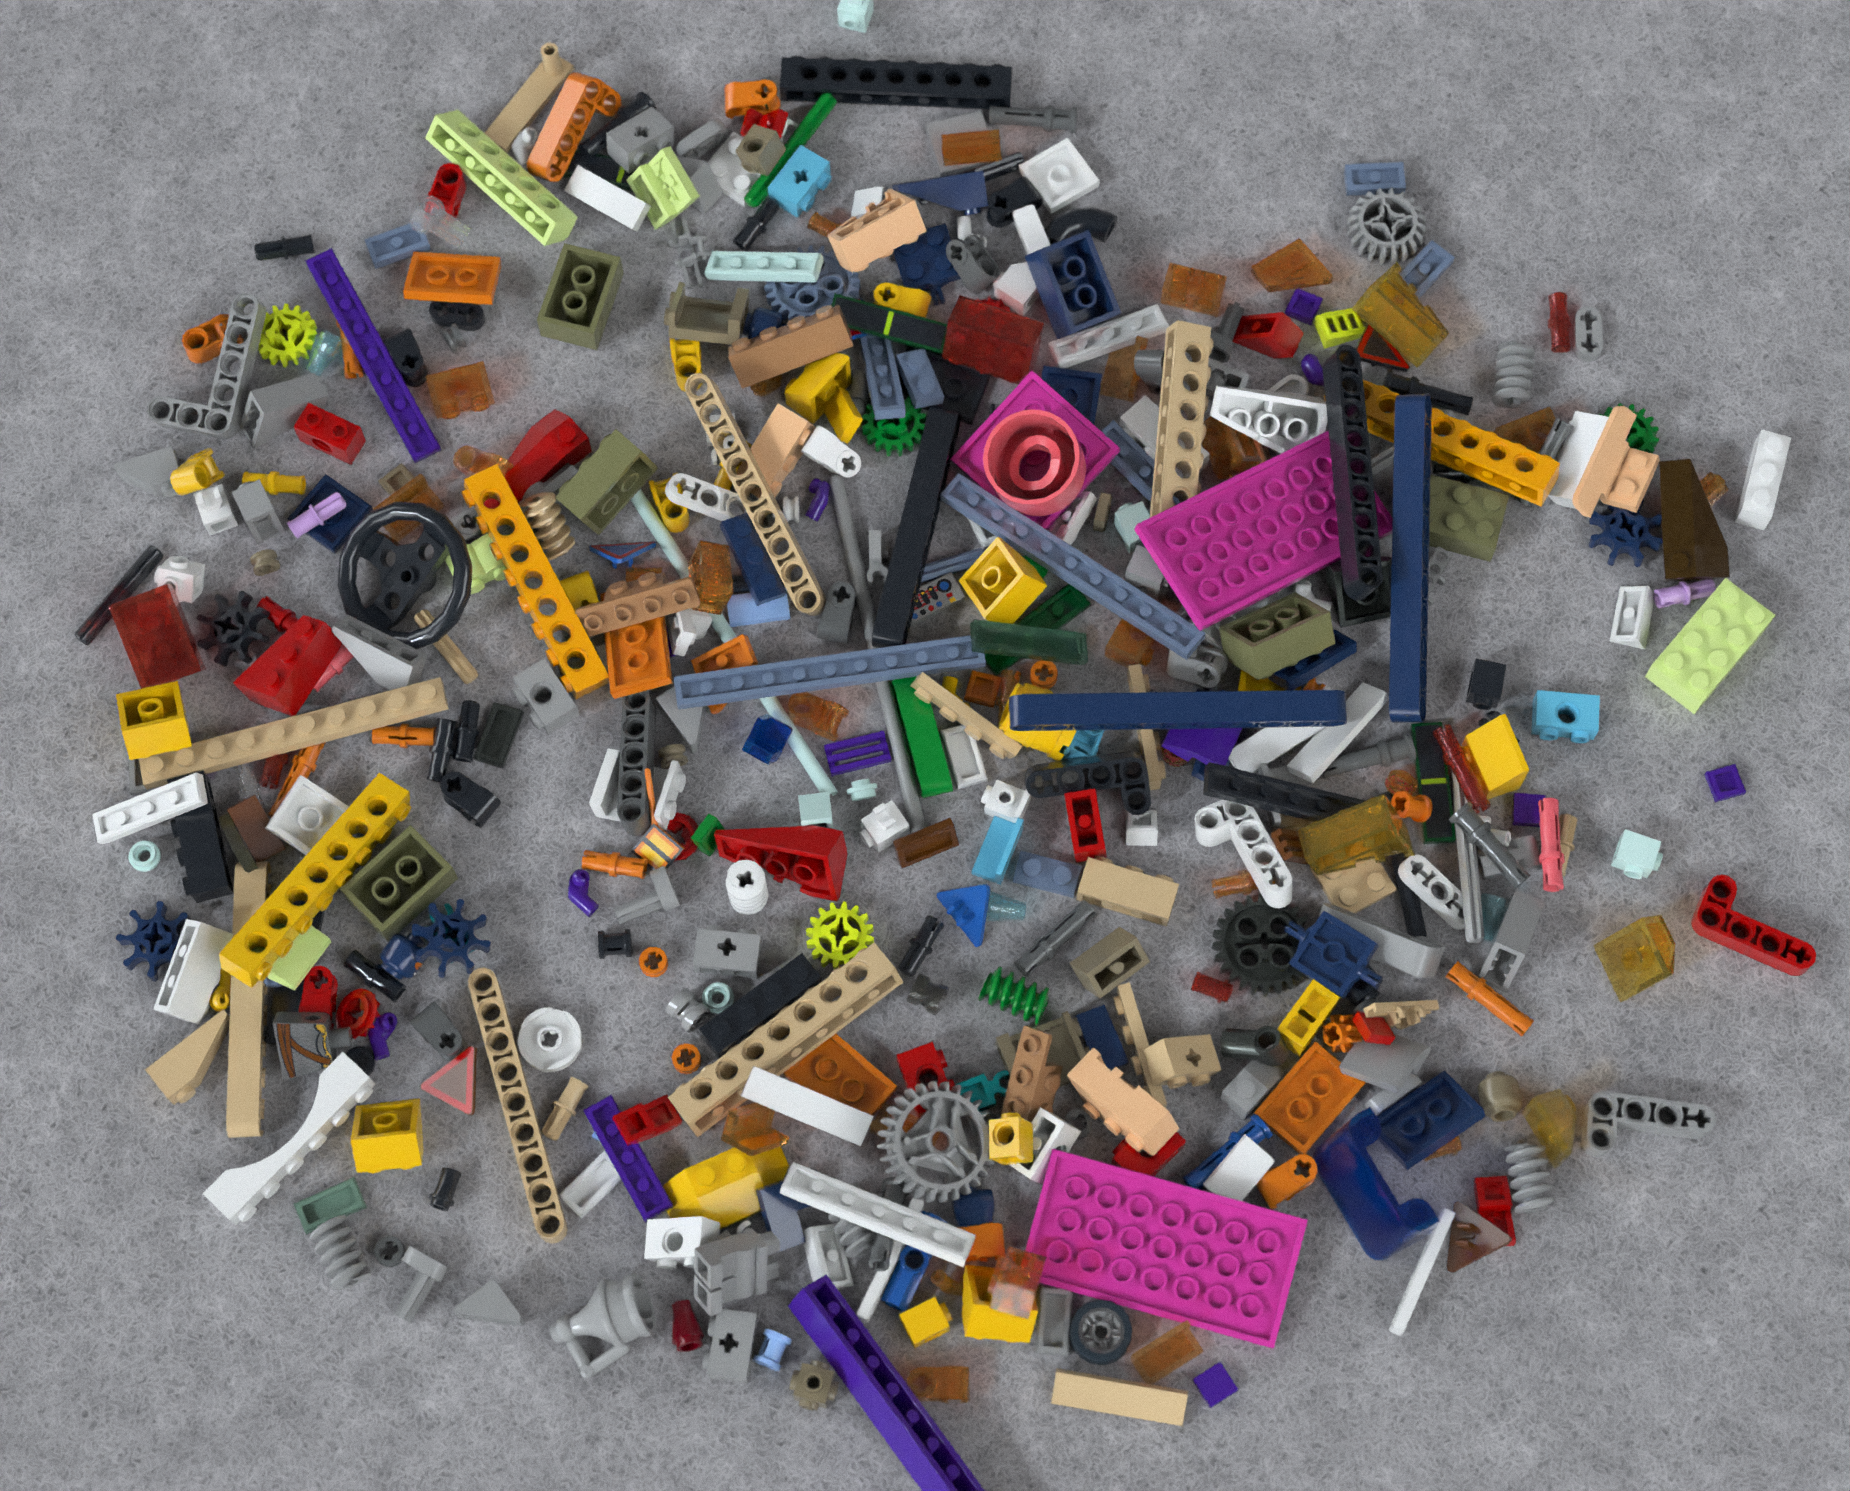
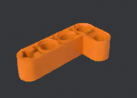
M579 72L570 74L527 161L528 172L531 175L551 182L561 180L594 112L609 117L616 115L621 107L619 93L600 79Z

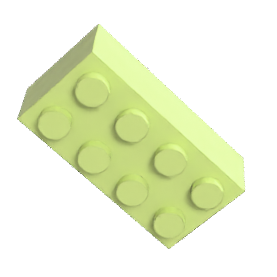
M1725 578L1654 661L1645 677L1695 714L1767 629L1775 614Z

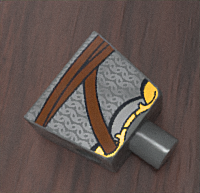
M277 1012L273 1021L283 1080H289L327 1068L336 1059V1048L349 1047L353 1044L350 1027L332 1029L328 1013Z

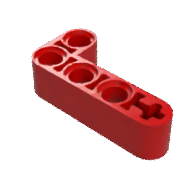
M1723 874L1713 877L1703 890L1692 917L1691 925L1695 933L1786 974L1801 976L1806 973L1816 961V952L1812 945L1731 910L1737 894L1735 881ZM1713 888H1721L1725 892L1726 898L1716 896ZM1702 915L1712 917L1715 925L1710 926L1704 923ZM1735 927L1742 930L1744 938L1740 939L1734 936L1731 929ZM1764 940L1769 941L1774 946V952L1765 950L1761 942ZM1786 948L1787 950L1783 953L1785 956H1780V954ZM1795 954H1798V955L1801 956V957H1800V961L1802 962L1801 964L1796 962L1797 956H1795Z

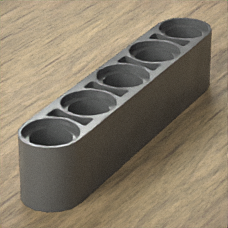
M647 690L624 696L622 699L617 813L623 827L632 836L644 835L651 827L645 769L650 768L653 783L656 707ZM644 703L643 706L635 708L638 704ZM643 731L641 734L633 736L636 732ZM642 758L638 763H632L634 760ZM641 786L637 791L631 792L634 787ZM640 814L636 819L629 820L631 816Z

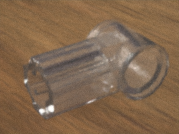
M424 196L409 219L411 227L416 232L426 235L432 232L460 249L472 229L445 212L443 203L434 196Z

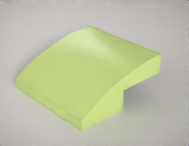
M671 146L661 149L649 163L639 166L627 179L635 196L651 206L647 216L655 230L670 222L700 197Z
M278 923L272 927L275 929H281L286 925ZM311 925L306 933L303 935L299 934L295 938L288 954L283 958L279 957L274 962L268 978L292 990H296L330 945V938ZM259 946L253 948L252 951L261 952L266 948Z

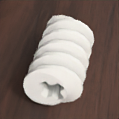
M740 860L730 866L727 870L726 888L733 909L744 915H752L761 911L768 900L766 877L761 866L750 860Z

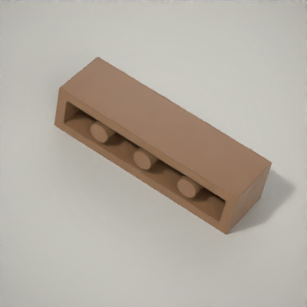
M840 305L821 307L814 315L809 317L798 316L788 321V325L777 329L776 327H769L761 331L757 337L751 339L744 337L734 341L732 346L728 347V358L741 388H746L853 347V338Z

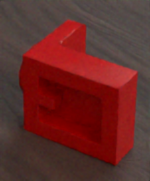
M750 108L746 111L740 134L745 137L754 124L776 131L781 139L789 113L778 108L764 115Z

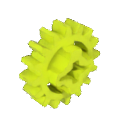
M288 303L284 304L283 310H278L276 305L272 306L273 313L269 314L266 312L258 351L262 359L269 358L273 366L278 361H281L283 367H287L288 361H293L297 366L299 365V357L302 356L304 359H309L307 350H316L315 343L313 342L319 340L316 323L312 320L308 311L302 313L298 305L293 310H290ZM283 328L285 329L286 333H288V341H286L285 337L283 336Z
M844 901L841 908L838 909L831 902L830 910L827 912L820 907L818 909L820 918L812 916L810 918V924L814 928H806V936L811 938L806 941L807 948H815L811 953L812 958L818 959L822 957L821 966L824 968L830 962L833 963V969L835 970L839 968L840 964L845 965L853 959L860 950L867 948L866 945L874 943V937L868 935L874 932L873 924H866L869 920L867 913L859 916V906L855 905L852 910H848L847 903ZM836 918V920H834L829 925H825L828 921ZM848 921H853L859 927L860 931H858V929L852 928ZM841 925H843L845 936L842 937V941H840L839 947H837L835 936L838 935ZM819 941L827 943L831 947L832 952H827ZM856 947L855 950L844 955V952L849 948Z

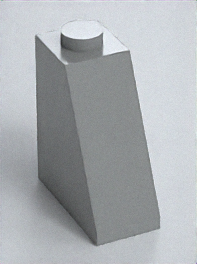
M315 373L251 390L240 427L253 449L293 428L308 402L324 409L328 399L327 388L323 383H320Z
M1515 890L1478 975L1480 979L1483 977L1487 980L1486 984L1505 993L1507 992L1527 952L1545 905L1544 901Z

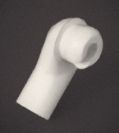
M968 216L958 217L957 239L964 240L967 236L974 235L971 233V218ZM982 236L980 239L983 241L984 246L987 247V239Z

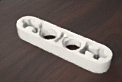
M675 474L665 487L666 496L671 502L720 521L735 517L729 509V505L734 503L739 504L743 508L744 513H747L737 493L687 474ZM678 483L683 485L684 492L682 494L677 492L678 488L676 486ZM697 489L698 491L694 496V499H691V496L693 495V490ZM701 494H712L715 497L716 505L707 506L704 504ZM768 514L766 516L768 517L767 522H769V524L767 526H764L765 528H770L774 525V514Z

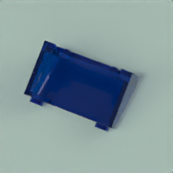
M1369 1107L1356 1114L1315 1149L1312 1158L1316 1161L1319 1177L1364 1252L1370 1258L1382 1261L1429 1236L1440 1220L1429 1203L1423 1199L1413 1198L1401 1205L1398 1203L1366 1150L1367 1147L1378 1140L1381 1134L1380 1122L1372 1108Z

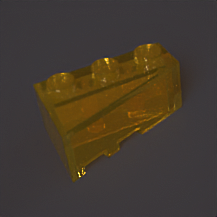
M1396 262L1370 285L1352 309L1364 322H1367L1386 341L1395 347L1407 361L1419 368L1450 333L1429 305H1425V307L1415 295L1418 291L1413 283L1408 285L1399 273L1402 268Z
M1385 794L1372 797L1361 804L1341 810L1337 814L1312 822L1308 826L1297 830L1305 860L1316 875L1356 868L1355 862L1375 859L1376 863L1385 862V856L1404 853L1405 857L1415 856L1407 826Z

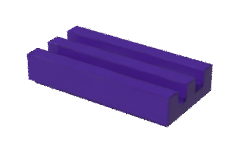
M884 731L824 745L831 776L892 762ZM880 741V744L832 755V752ZM883 751V755L835 766V762Z

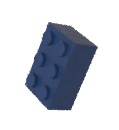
M1089 230L1024 256L1057 340L1122 314Z

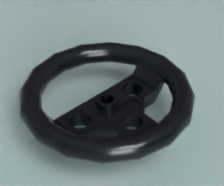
M397 501L371 511L351 530L339 557L337 586L346 615H350L406 645L419 649L440 641L459 622L471 596L473 565L465 538L446 515L424 503ZM398 520L419 521L423 524L424 528L416 543L400 545L394 538L378 530ZM431 544L434 548V556L428 561L425 558L424 552L426 547ZM393 550L396 555V561L390 567L386 557ZM450 554L454 567L453 587L443 612L428 626L412 632L389 630L405 618L421 593H426L433 589L437 579L436 572ZM360 557L370 561L380 571L382 592L375 602L367 608H364L356 585L357 564ZM395 593L400 597V605L397 609H394L391 605V598Z

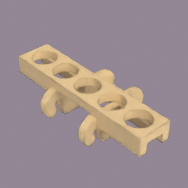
M1437 1000L1380 1002L1365 1007L1364 1012L1366 1018L1384 1017L1390 1028L1396 1027L1401 1030L1421 1022L1420 1017H1426V1014H1431V1011L1439 1010Z

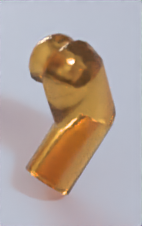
M782 374L751 385L750 389L756 396L765 397L781 386Z
M937 1269L931 1274V1282L942 1292L963 1297L964 1274L959 1282L952 1279L941 1269Z

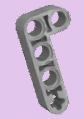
M1328 903L1322 904L1318 918L1323 911H1326L1379 945L1371 959L1421 978L1436 975L1446 947L1442 942L1424 936L1414 937Z
M1599 1091L1590 1098L1584 1107L1582 1147L1589 1156L1602 1157L1606 1155L1615 1145L1617 1129L1701 1139L1714 1128L1716 1115L1710 1107L1703 1104ZM1594 1103L1604 1104L1608 1110V1115L1598 1114L1594 1109ZM1626 1107L1637 1109L1640 1113V1119H1631L1626 1113ZM1664 1111L1670 1114L1672 1124L1663 1123L1659 1118V1112ZM1695 1116L1699 1117V1122L1704 1123L1701 1128L1698 1127L1696 1121H1692ZM1591 1135H1601L1605 1140V1147L1596 1146L1592 1142Z

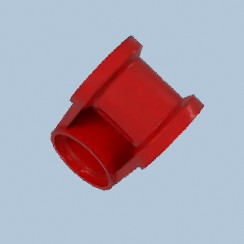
M446 163L439 167L431 190L425 200V216L431 217L435 215L447 218L450 223H455L467 187L463 172L458 165ZM457 179L456 182L447 184V181Z
M321 965L314 966L305 976L299 1012L328 1013L332 1021V1014L336 1012L338 981L328 968ZM324 976L328 982L323 983L321 989H319L315 982H320Z

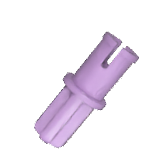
M335 492L315 506L309 505L310 509L293 520L288 521L287 524L298 539L317 525L323 526L325 520L347 506L341 494Z
M1712 579L1688 584L1685 581H1680L1678 585L1655 589L1653 597L1656 607L1661 609L1681 603L1688 605L1691 600L1711 596L1716 588Z

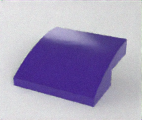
M1242 728L1169 729L1161 747L1187 762L1194 757L1206 765L1212 762L1225 766Z

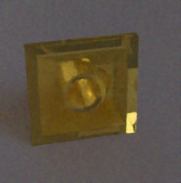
M1662 915L1642 917L1593 945L1620 1002L1634 997L1674 974L1675 942Z
M1560 1088L1532 1098L1521 1112L1540 1145L1546 1146L1544 1151L1555 1169L1561 1166L1572 1153L1577 1118L1574 1113L1576 1112V1107L1572 1099L1567 1094L1563 1095Z

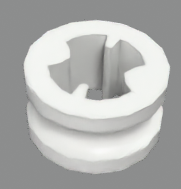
M787 496L783 497V514L787 522L794 520L795 523H799V496H795L792 500L788 499Z

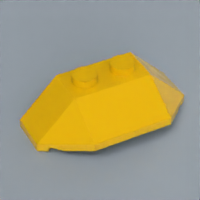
M777 1137L742 1143L684 1169L662 1186L674 1206L667 1211L669 1217L702 1216L719 1222L720 1229H723L761 1212L755 1189L783 1180L789 1168Z

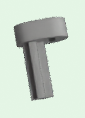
M665 866L650 871L656 891L613 908L620 925L662 908L667 912L681 906Z
M409 1245L401 1261L419 1270L394 1314L411 1323L436 1280L441 1282L448 1267Z

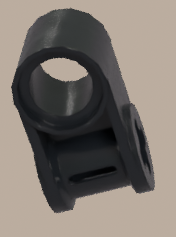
M1020 177L1010 185L990 195L986 219L993 227H1006L1014 222L1013 211L1028 205H1034L1035 209L1038 210L1043 204V199L1026 177Z
M408 328L383 339L382 341L406 385L420 387L425 384L429 375L411 329Z
M449 772L443 776L440 782L444 801L470 822L472 819L476 821L475 825L480 828L484 826L501 804V801L492 792L479 786L460 772ZM460 785V792L457 790H454L452 793L450 792L451 787L458 788Z

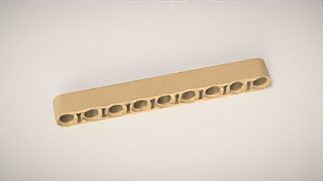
M702 373L692 374L685 382L686 394L795 607L809 616L820 615L824 611L826 596L717 384ZM706 382L707 391L703 395L697 396L696 389L698 385ZM714 409H720V418L715 422H710L711 412ZM734 435L733 445L730 448L724 449L723 441L725 437ZM742 461H747V471L742 475H737L736 468L738 464ZM760 487L762 491L761 497L757 501L751 502V491L754 488ZM768 514H774V525L770 528H765L763 525L764 518ZM783 540H787L789 543L788 551L783 555H779L777 553L778 544ZM796 567H801L803 571L801 579L793 582L790 577L792 570ZM814 593L817 598L816 603L812 608L807 609L804 605V599L808 594Z
M269 861L255 862L258 868L249 873L245 872L240 862L235 865L233 937L271 895V884H268V873H271ZM232 975L226 1109L227 1135L229 1138L262 1137L264 1130H261V1119H264L265 1099H261L262 1088H265L266 1067L262 1068L263 1056H266L263 1030L264 1025H267V1006H264V997L268 995V987L265 986L263 981L259 980L253 988H250Z
M478 968L470 974L468 986L534 1225L538 1234L545 1242L551 1244L558 1243L567 1234V1222L501 986L493 971L488 968ZM481 981H492V985L488 990H477V986ZM492 1009L500 1010L501 1013L496 1020L488 1021L485 1019L488 1011ZM503 1038L509 1040L508 1046L504 1050L497 1051L493 1049L494 1043L497 1040ZM508 1068L517 1070L514 1079L510 1081L502 1080L501 1076ZM516 1098L525 1099L526 1103L521 1110H510V1104ZM525 1128L534 1130L533 1137L530 1140H518L521 1130ZM535 1158L542 1160V1166L538 1171H527L526 1167L530 1160ZM541 1189H548L551 1191L550 1198L544 1203L536 1202V1193ZM558 1220L560 1226L556 1232L552 1234L544 1232L543 1228L547 1221Z

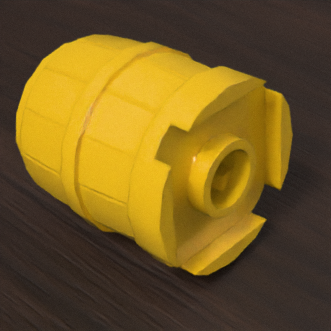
M1017 683L1010 696L1054 693L1049 689H1042L1032 684L1024 683L1022 685ZM1009 699L1004 707L998 726L999 729L1003 730L1004 735L1020 742L1022 746L1045 752L1048 757L1060 761L1064 754L1059 752L1062 746L1069 747L1077 731L1010 730Z

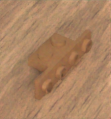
M649 572L641 575L634 581L626 582L622 580L611 584L609 588H606L604 601L577 608L575 614H577L588 637L697 607L700 605V598L692 577L668 582L665 572L658 574Z
M1031 1026L1023 1027L1001 1115L1004 1113H1018L1021 1115V1118L1032 1122L1040 1108L1053 1113L1052 1106L1056 1091L1061 1083L1060 1075L1063 1066L1054 1062H1046L1052 1040L1050 1033ZM1014 1132L1010 1134L1008 1144L1013 1140Z

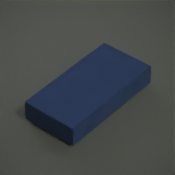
M1105 1004L1075 1015L1080 1024L1086 1046L1090 1050L1094 1047L1101 1053V1058L1107 1068L1112 1071L1115 1067L1121 1068L1129 1064Z

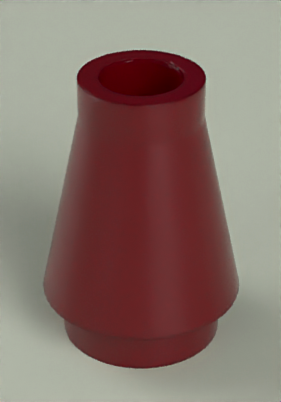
M680 1300L674 1302L671 1305L673 1311L672 1344L676 1345V1349L679 1352L699 1349L703 1345L702 1339L704 1334L692 1309L691 1301Z

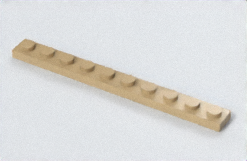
M441 677L195 742L192 743V747L183 748L179 751H170L152 755L148 758H139L143 786L148 790L168 784L167 779L202 770L208 774L448 710L443 681Z

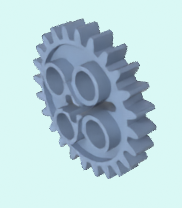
M809 245L808 252H803L798 247L797 253L822 254L824 261L817 282L766 281L767 285H764L767 305L771 306V310L781 313L783 321L787 318L790 321L798 316L806 318L814 315L819 308L832 305L835 293L859 299V290L861 289L858 272H850L841 267L833 249L829 253H825L824 246H821L818 251H814L812 245Z

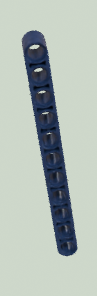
M1428 393L1397 395L1395 399L1389 716L1392 723L1424 722L1426 717L1432 404Z
M1342 690L1018 694L1009 697L1010 730L1334 727L1347 724L1345 692Z

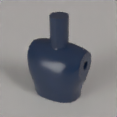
M969 1185L970 1194L962 1195L959 1192L960 1198L952 1201L953 1213L959 1227L994 1223L995 1206L992 1189H977V1187L974 1188Z

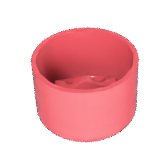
M1023 410L1011 414L992 430L985 444L983 463L989 482L1001 500L1021 514L1029 516L1054 514L1067 507L1077 497L1083 486L1086 475V461L1083 450L1069 425L1050 412ZM1036 450L1048 452L1051 455L1047 474L1037 481L1022 479L1019 467L1025 455Z

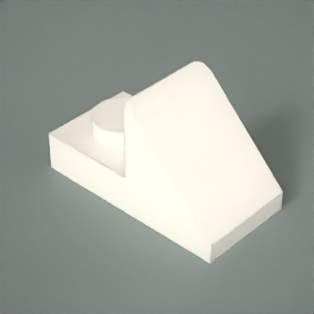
M699 606L665 615L672 653L685 656L689 645H693L695 639L705 637L712 622V617Z

